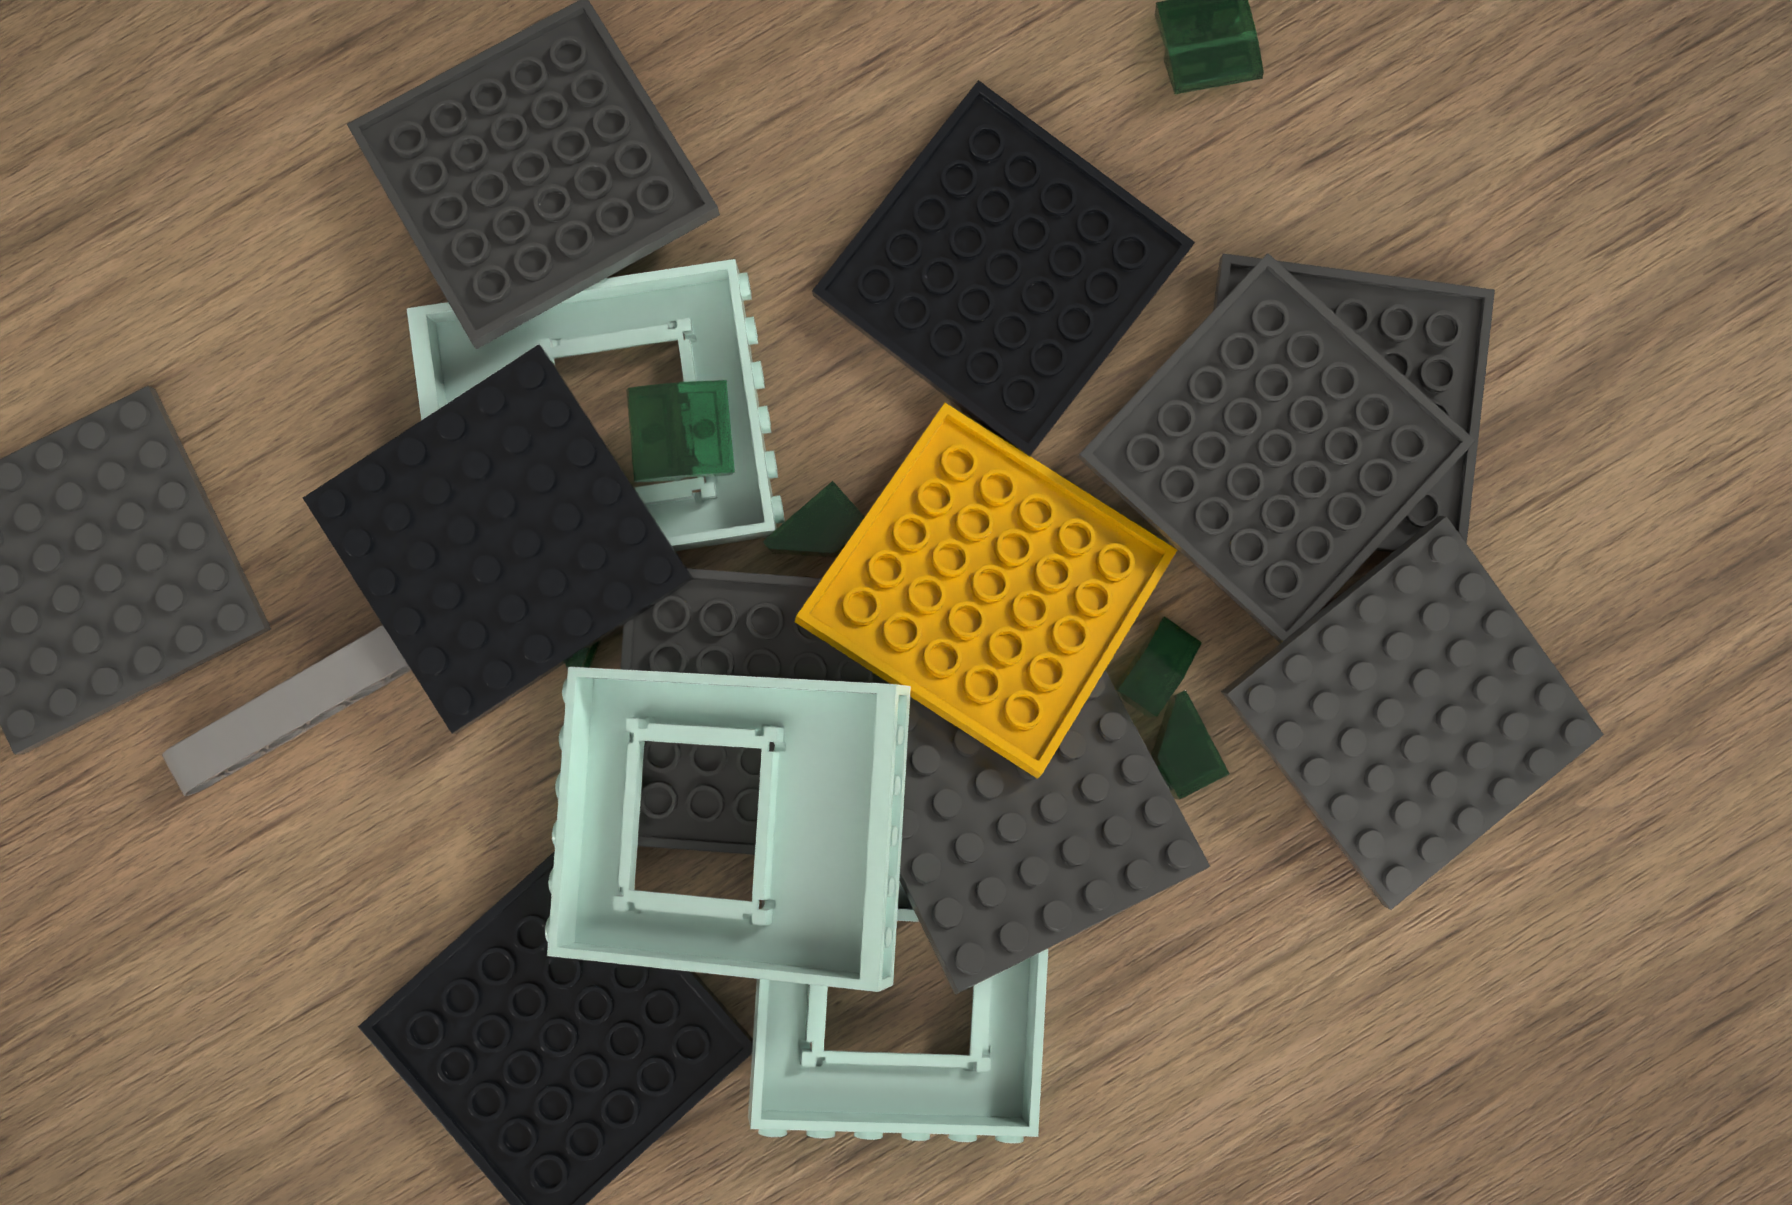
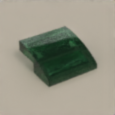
M1166 0L1156 2L1155 18L1165 46L1164 63L1174 94L1263 79L1264 71L1259 41L1248 0Z
M727 380L664 383L630 387L626 390L634 482L680 481L684 477L730 476L735 473Z

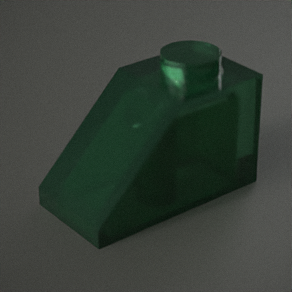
M832 481L762 542L772 554L836 558L865 517Z
M1163 616L1114 686L1119 697L1148 718L1157 717L1184 679L1202 642Z
M1182 690L1170 695L1151 756L1174 799L1180 800L1230 773L1187 691Z

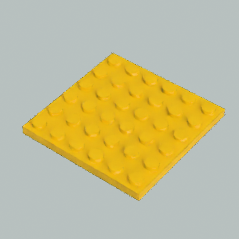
M944 403L798 612L794 622L888 683L911 686V698L1038 779L1046 769L1170 564L1177 549L1034 458L1029 457L963 413Z

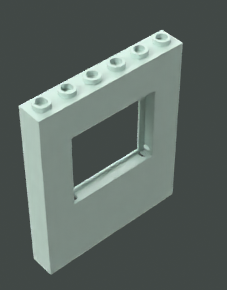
M735 259L605 278L478 349L471 343L449 302L407 308L421 420L539 344L544 348L555 365L554 359L678 340L698 478L634 488L675 551L778 536L777 524L785 523L781 495H772L770 479L778 478L774 450L766 451L764 434L772 433L768 406L759 407L757 389L765 388L761 361L753 362L750 345L758 344L754 316L746 318L744 301L752 300L750 282L747 272H739Z
M568 667L567 678L562 688L565 716L564 725L559 733V746L562 750L561 771L555 784V791L558 797L557 820L552 829V841L555 846L554 867L550 872L548 880L549 891L552 895L550 916L545 925V938L548 942L547 956L879 992L893 986L911 686ZM645 741L762 749L752 901L634 890ZM770 742L775 744L773 752H769ZM759 900L765 901L762 909H759Z
M899 881L897 921L919 922ZM762 900L761 909L764 907V904H765V901H764V900ZM1048 949L973 986L969 1055L824 1050L828 986L757 979L748 1108L750 1129H758V1134L766 1137H783L787 1135V1130H804L807 1136L813 1138L835 1137V1131L854 1132L855 1137L867 1140L883 1138V1133H902V1138L912 1141L929 1140L930 1134H949V1139L958 1142H974L977 1140V1135L995 1136L997 1141L1004 1143H1022L1024 1136L1038 1137Z

